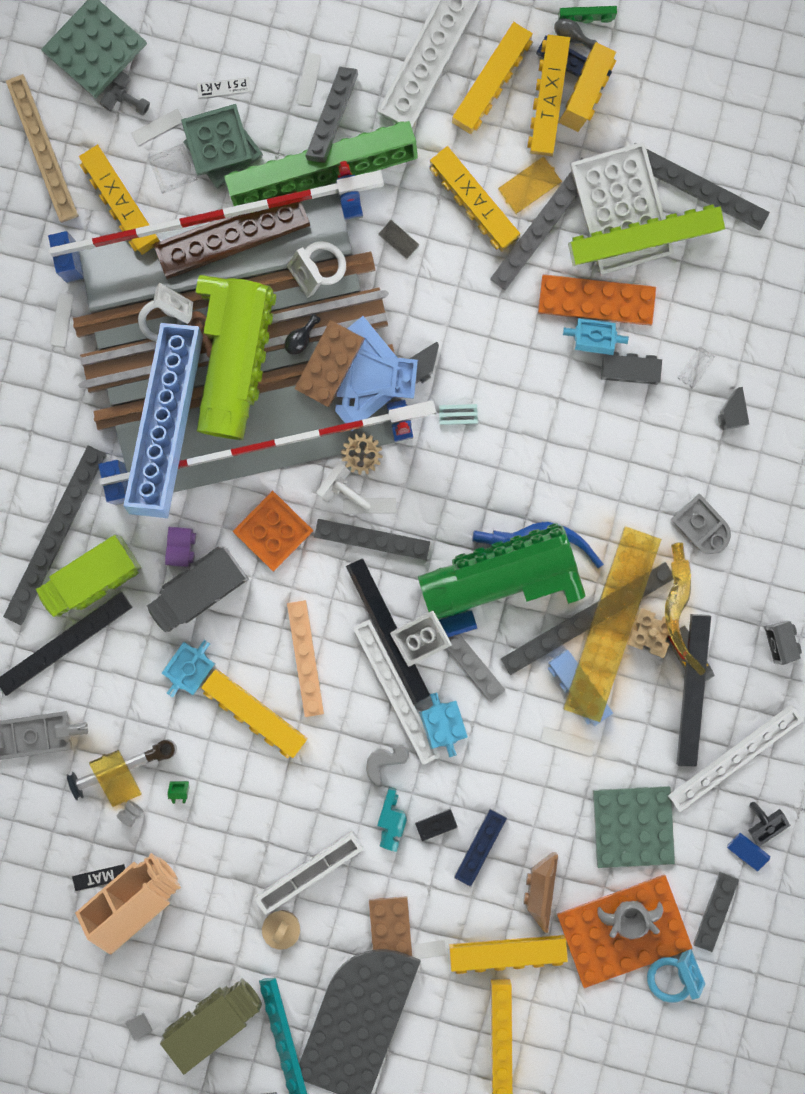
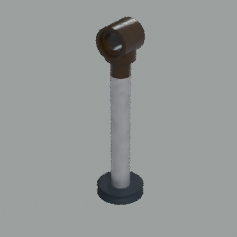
M169 739L162 740L158 744L153 745V749L79 779L74 772L70 776L67 774V781L74 798L78 801L79 797H84L82 789L154 760L159 762L173 757L177 752L175 742ZM164 744H168L171 747V752L168 755L162 752Z

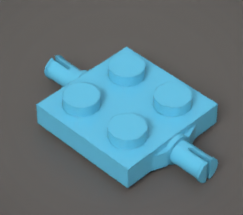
M578 318L575 329L565 327L563 329V335L574 337L576 341L575 350L613 355L616 343L628 344L629 336L617 334L616 323Z
M205 639L199 648H194L183 642L163 670L162 674L173 683L167 692L171 697H174L179 688L194 695L216 664L207 658L204 653L210 645Z
M437 693L430 694L433 706L419 712L430 749L440 746L446 747L449 758L456 756L453 744L458 740L468 738L457 701L440 703Z

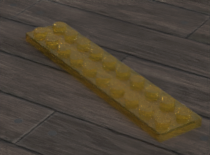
M626 526L623 528L563 710L601 722L662 539Z

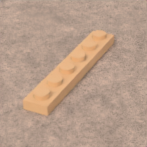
M304 600L287 603L305 717L324 714L307 602Z

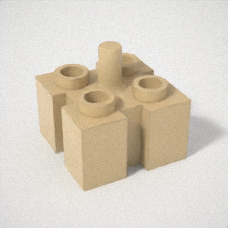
M641 608L636 620V624L640 625L638 631H632L628 645L640 650L644 646L651 648L650 654L664 659L669 647V643L665 642L667 636H673L678 622L664 616L662 621L655 619L656 613Z

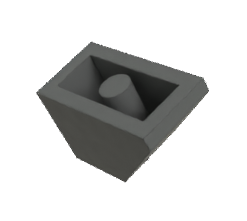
M438 342L409 358L418 360L416 384L420 381L423 384L432 378L430 375L433 374L439 348Z
M743 387L735 389L720 410L718 422L723 427V430L749 425Z

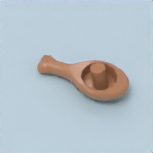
M194 311L192 312V319L187 325L200 328L203 335L202 343L207 350V357L210 358L212 344L210 338L204 334L206 316L201 312Z

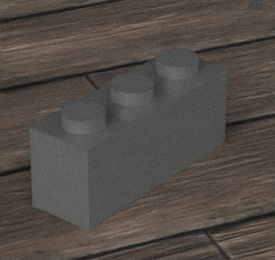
M614 352L613 355L605 354L602 359L601 380L658 385L661 382L662 359H657L655 355H646V358L638 357V354L632 353L627 354V356H619L618 352Z

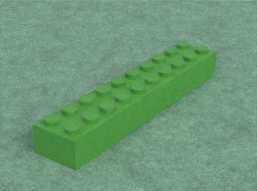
M401 121L390 127H380L376 131L364 132L356 137L344 138L339 142L333 143L325 163L307 160V150L296 155H287L283 159L270 160L263 165L250 166L246 170L233 171L224 177L234 206L282 196L296 190L301 192L335 184L338 175H340L339 166L342 161H346L349 164L350 172L356 176L418 159L416 139L410 121Z

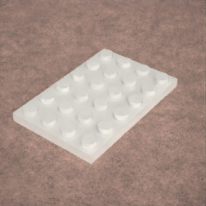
M644 142L570 163L589 237H591V233L602 231L603 234L610 233L609 229L621 226L622 230L629 228L628 225L639 222L640 225L647 224L649 219L658 218L659 221L665 219ZM672 243L597 260L596 262L600 275L672 255L674 250Z

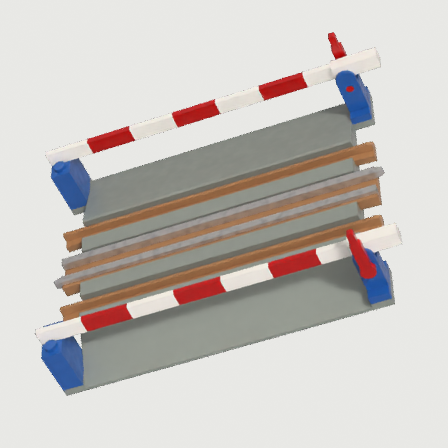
M346 161L340 162V175H338L336 184L78 242L67 231L48 235L50 243L48 250L49 254L53 257L56 274L67 284L84 280L89 310L92 313L73 318V327L77 337L95 334L99 349L98 351L80 355L86 380L79 383L78 386L82 389H88L89 393L107 390L112 407L93 411L94 422H96L98 431L112 427L116 428L124 463L119 460H113L98 464L101 475L99 482L104 488L106 502L120 505L124 504L157 344V342L148 339L141 332L138 316L141 309L147 303L154 301L155 289L159 283L193 302L192 312H201L206 317L209 301L203 300L202 296L195 292L199 275L223 279L249 280L270 286L273 293L276 294V303L271 309L273 320L272 324L268 325L267 331L269 332V342L264 347L266 359L261 364V370L263 371L262 380L258 382L257 386L259 398L258 401H255L254 406L250 405L244 440L220 438L197 432L200 414L199 407L203 397L210 359L207 357V350L202 343L173 493L342 455L341 450L346 449L343 443L349 444L348 437L350 436L352 439H355V433L359 437H362V434L365 433L366 438L372 435V441H379L378 445H376L377 447L413 439L411 420L436 414L433 400L409 406L405 400L383 405L367 419L345 423L335 412L336 405H342V397H337V393L330 407H327L294 389L330 320L348 328L364 316L374 329L388 327L382 299L386 298L389 292L386 290L381 291L380 287L361 291L357 275L376 271L371 251L356 255L352 254L345 223L346 221L363 218L359 192L383 187L384 182L381 170L355 176L350 172L349 164ZM300 201L310 222V226L170 279L165 277L155 248L141 255L138 250L134 251L129 244L131 239L156 234L158 239L162 241L216 220ZM318 241L329 242L343 253L346 260L345 274L335 284L320 285L314 295L307 298L288 269L287 264L298 249L302 247L306 249L307 246ZM318 249L310 255V259L316 264L322 277H331L336 274L338 260L333 253L325 249ZM155 308L148 313L146 324L150 331L159 334L161 323L177 324V318L166 315L160 308ZM316 314L321 320L320 323L315 324L311 329L307 348L299 354L292 355L287 353L284 343L288 334L295 329L304 327L310 320V316ZM393 344L388 345V347L395 354ZM350 398L349 406H354L355 398ZM364 441L359 444L361 450H364V446H366Z

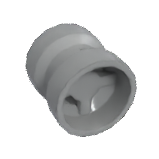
M128 800L124 810H121L116 816L122 823L132 827L135 823V818L140 817L143 809L133 801Z

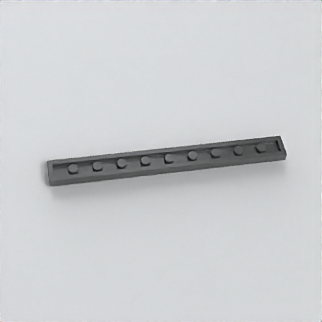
M89 445L87 446L3 615L4 618L19 625L23 624L37 595L36 589L41 587L99 470L98 464L103 462L106 453Z
M664 562L500 659L508 673L512 675L674 580L675 577L667 563Z

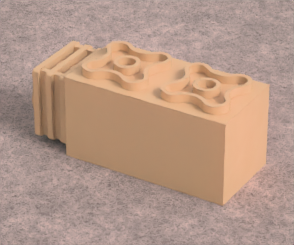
M151 853L143 862L139 864L133 862L76 911L75 914L87 940L111 955L170 904L168 900L171 897L170 895L176 893V890L180 889L181 886L172 868L163 859Z

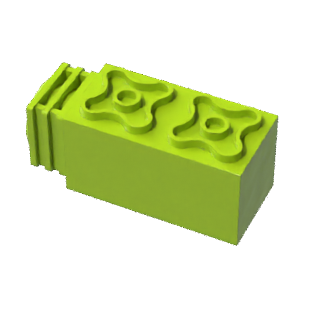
M114 534L49 576L51 580L41 585L36 591L46 610L53 617H60L71 609L78 611L87 608L95 601L107 595L105 591L108 589L114 590L139 574L138 570L142 567L122 536Z

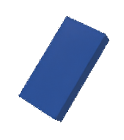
M472 610L439 620L448 637L478 629Z
M739 833L727 846L729 850L757 872L771 857L742 833Z

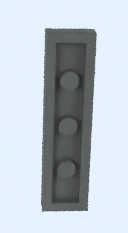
M719 872L693 942L694 946L713 952L738 885V878Z

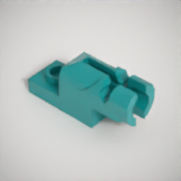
M389 787L377 826L384 828L381 832L379 846L397 852L399 840L394 837H402L407 818L404 811L391 808L392 805L396 806L399 795L396 794L395 788Z

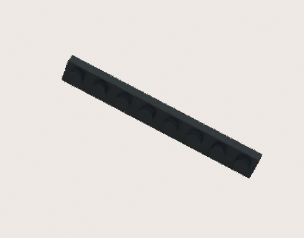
M123 592L114 596L0 676V688L5 696L14 692L132 609L133 606Z

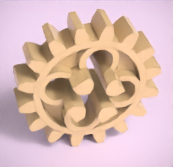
M355 433V439L349 436V444L343 443L346 449L341 450V453L346 456L342 457V461H347L345 467L351 466L352 473L358 470V474L361 475L362 471L365 470V473L369 474L368 469L371 468L375 471L374 465L381 464L377 459L383 457L381 453H378L382 450V447L376 446L379 441H372V435L366 438L365 433L362 434V437ZM364 441L366 442V446H364L365 455H363L364 465L359 466L357 463L360 461L357 453L361 452L359 444ZM350 450H355L356 453L353 456L349 455ZM374 452L375 456L370 458L366 454Z

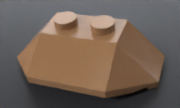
M552 852L532 867L531 873H527L526 885H529L528 893H524L523 904H526L528 912L545 933H548L558 861L557 852Z

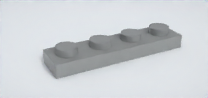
M460 634L448 637L452 645L447 649L490 702L502 694L505 688Z

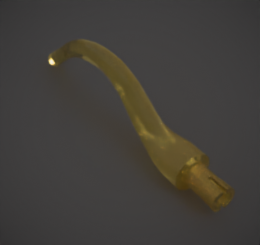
M678 542L671 545L674 562L671 563L674 583L666 599L665 620L670 636L679 652L696 672L702 675L706 670L688 652L679 627L680 615L687 605L691 594V569L689 560H685L683 543Z

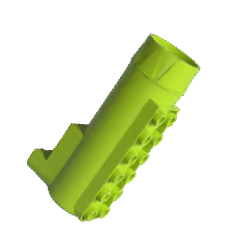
M199 275L195 292L201 295L203 300L209 301L204 334L213 342L203 397L199 407L200 414L197 432L220 438L244 440L250 405L254 406L255 401H258L259 398L257 386L258 382L262 380L263 371L261 370V364L266 359L264 347L269 342V332L267 331L268 325H271L273 320L271 309L272 306H275L276 294L273 293L270 286L249 280L223 279Z

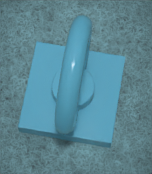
M692 949L682 952L679 960L671 957L656 960L650 966L647 973V982L651 992L660 1000L669 1003L680 1002L687 998L689 994L692 1000L700 998L706 984ZM671 965L678 968L680 981L685 985L680 993L669 995L657 987L655 974L660 967Z

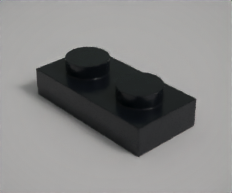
M451 808L415 822L422 841L458 828Z

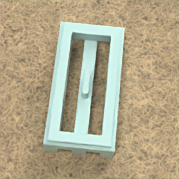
M477 404L439 405L440 425L478 424ZM473 409V412L443 413V410ZM443 417H474V420H443Z

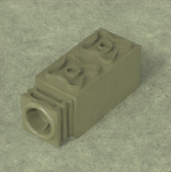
M243 978L230 988L225 986L221 989L219 987L199 1002L192 1013L190 1011L186 1012L176 1022L168 1026L162 1035L163 1038L160 1045L184 1075L247 1026L246 1022L260 1011L262 1002L252 986Z

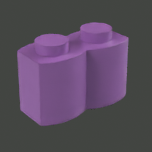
M168 527L165 565L190 567V563H194L195 553L192 552V544L196 543V533H193V529Z

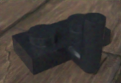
M756 802L750 803L749 807L761 821L748 830L758 847L791 826L780 809L767 817Z

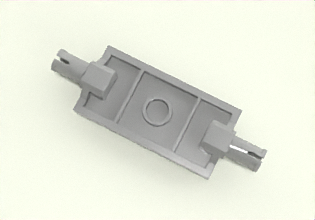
M67 711L1 720L0 760L71 750V736L88 734V728L80 729L88 727L87 722L69 724Z

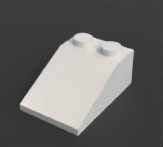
M434 611L426 613L390 633L408 667L452 645Z

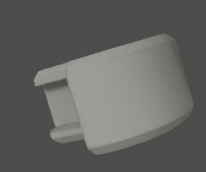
M394 745L393 753L385 749H378L372 752L367 759L366 766L369 780L375 785L381 786L379 766L405 764L409 758V752L406 747Z

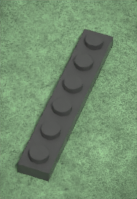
M339 67L306 152L307 160L326 162L357 80V69Z
M323 519L317 520L314 538L427 560L430 541Z

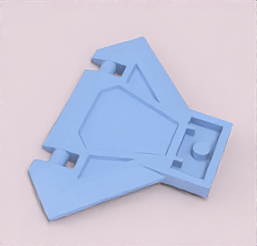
M362 316L347 328L362 336L365 340L337 392V397H342V405H336L335 412L345 423L369 418L393 397L414 399L418 360L397 358L379 334ZM350 398H355L354 406H349Z

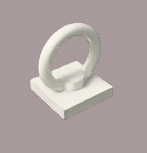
M318 241L310 244L306 249L303 247L298 249L287 264V267L308 298L314 295L320 285H332L341 280L346 271V260L343 253L335 245L329 242ZM318 249H325L333 253L338 260L336 274L331 277H322L316 264L310 259L312 252Z
M159 283L155 289L154 301L147 303L141 309L138 316V324L141 332L148 339L157 342L158 334L150 331L146 324L148 313L155 308H160L166 315L176 317L178 325H185V323L188 324L192 319L193 302Z
M338 462L316 494L329 503L334 494L339 495L342 493L352 502L369 511L371 509L370 503L346 486L347 481L345 479L350 474V471L342 463Z

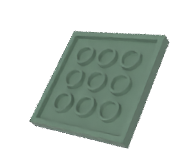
M87 0L41 50L96 99L147 45V42L100 0Z
M670 786L593 790L598 868L675 864L672 803L668 797L671 794Z

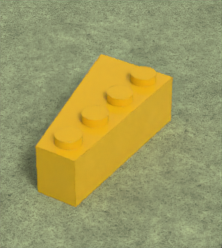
M595 42L581 70V76H579L573 88L575 91L572 92L567 101L566 110L558 123L579 132L585 122L592 119L595 112L592 109L594 103L598 104L602 96L600 89L606 86L609 79L607 73L609 70L612 71L616 63L614 59L616 51Z

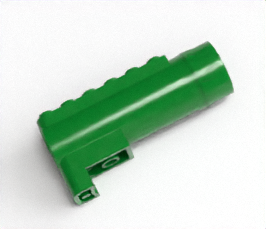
M558 523L547 526V529L541 531L539 529L532 530L528 535L522 537L521 535L510 538V541L504 543L502 541L493 543L492 547L486 549L484 547L477 548L473 553L467 555L465 553L455 556V559H452L453 565L440 567L437 570L418 576L428 612L434 611L438 619L456 615L462 611L520 592L524 593L526 602L562 590L568 604L579 601L586 596L566 531Z

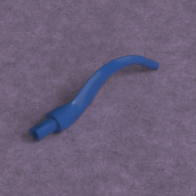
M540 522L513 533L493 530V533H486L474 530L472 542L489 544L492 547L493 543L499 541L504 543L510 541V538L521 535L522 537L528 535L532 530L539 529L541 531L554 523ZM563 526L570 543L580 547L598 569L604 565L590 545L580 535Z

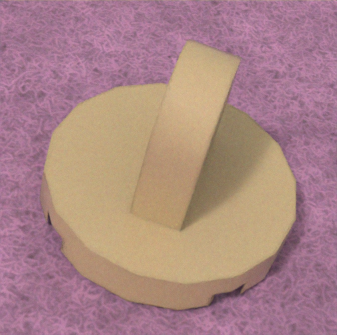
M286 910L270 913L262 926V936L265 942L270 947L278 950L288 949L293 946L298 940L301 931L297 917Z

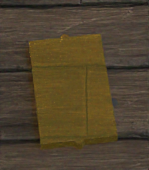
M543 156L500 186L498 190L505 198V203L509 204L515 214H517L562 181L554 171L555 168L551 167Z
M119 750L107 755L103 754L102 757L89 762L112 807L142 795Z

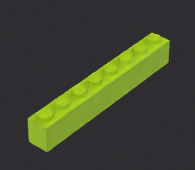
M714 204L704 206L703 210L696 212V209L684 211L685 215L677 216V213L666 215V219L660 221L658 218L647 220V224L643 225L636 222L629 224V228L622 230L621 226L609 229L610 233L603 234L602 231L591 233V237L584 238L583 235L573 237L572 242L568 243L572 265L585 264L725 230L721 206L714 207Z

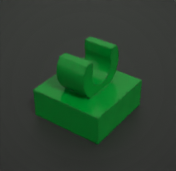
M170 781L167 795L173 804H175L176 799H182V802L186 803L190 788L189 781Z

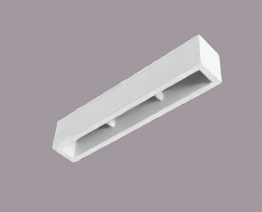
M351 831L257 894L255 897L256 902L264 914L267 915L361 852L364 846L354 831Z

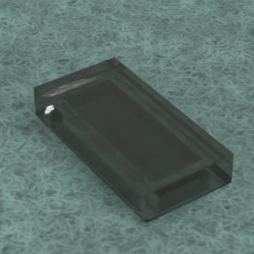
M392 220L378 233L383 240L406 260L419 247V244Z

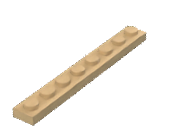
M24 74L6 80L59 221L63 223L78 217V212Z

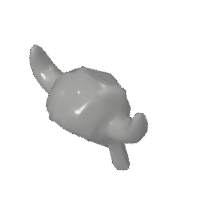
M626 901L617 907L614 914L605 913L601 907H598L597 914L602 923L613 926L609 934L610 937L614 938L618 932L622 937L639 939L647 934L648 930H651L654 934L660 932L653 922L658 921L662 917L663 906L661 902H658L656 909L648 911L638 901Z

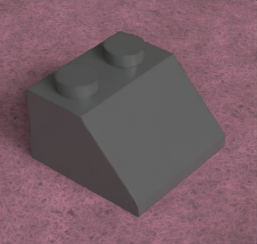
M791 621L764 626L774 664L785 665L801 659V646L799 642H796L795 638L797 630Z

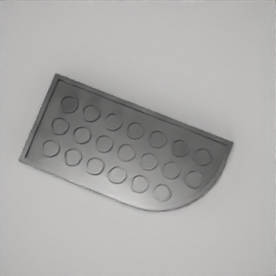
M376 949L365 951L350 958L335 972L326 990L299 1063L304 1082L336 1094H371L419 968L420 959L394 950Z

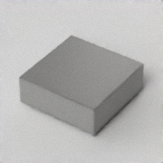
M144 1012L126 1021V1025L134 1040L152 1031Z

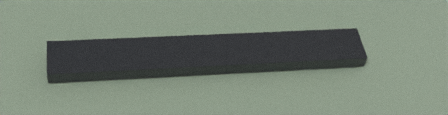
M362 558L347 565L346 568L413 705L430 696L429 691L416 665L413 664L408 667L390 634L397 629V626L364 559Z
M690 614L676 763L678 766H697L711 625L710 615Z

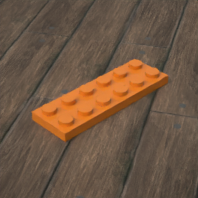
M542 275L538 314L651 326L653 323L656 287Z

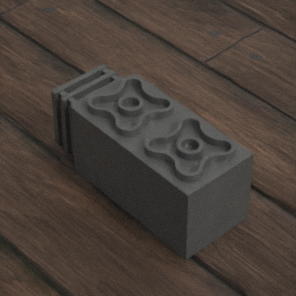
M218 546L206 556L193 564L195 566L193 569H186L162 586L163 590L159 592L161 595L146 605L150 615L164 632L172 631L179 624L189 623L249 580L227 548H219Z

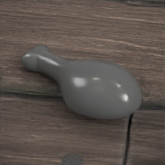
M560 19L554 25L557 36L571 37L570 42H580L588 46L590 50L595 42H597L586 37L580 26L573 20Z

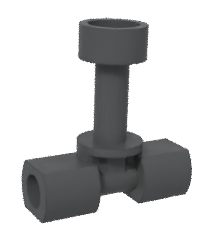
M121 71L112 81L114 86L111 91H106L101 99V106L111 111L117 101L122 102L124 100L135 106L137 113L145 115L149 109L150 102L144 98L138 100L127 94L126 86L130 81V77Z

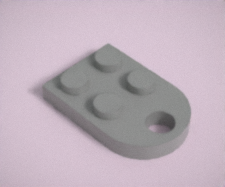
M700 493L670 519L701 552L707 554L718 553L724 550L730 542L731 531L729 525ZM715 536H719L722 539L720 547L713 545V538Z

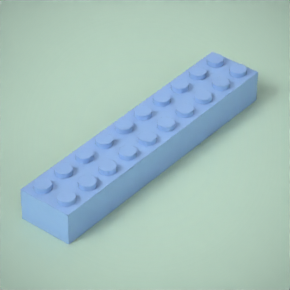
M160 324L124 501V508L128 514L168 518L203 341V335L198 326Z

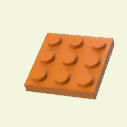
M272 490L232 532L274 572L314 530Z

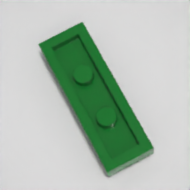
M617 6L560 8L558 20L570 19L575 22L582 21V23H592L593 21L608 23L615 20Z

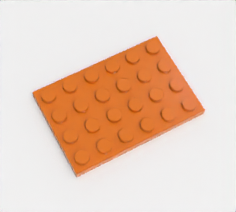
M665 874L557 914L584 988L647 966L660 958L671 957L693 949ZM638 901L648 911L656 909L658 902H661L663 906L662 917L658 921L653 922L660 932L654 934L651 930H648V933L639 939H628L622 937L617 932L616 936L612 938L609 934L613 926L602 923L598 917L597 909L601 907L605 913L614 914L622 902Z

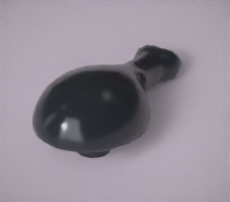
M316 314L310 316V320L304 327L295 329L288 334L284 343L287 353L295 355L307 348L310 331L321 320Z

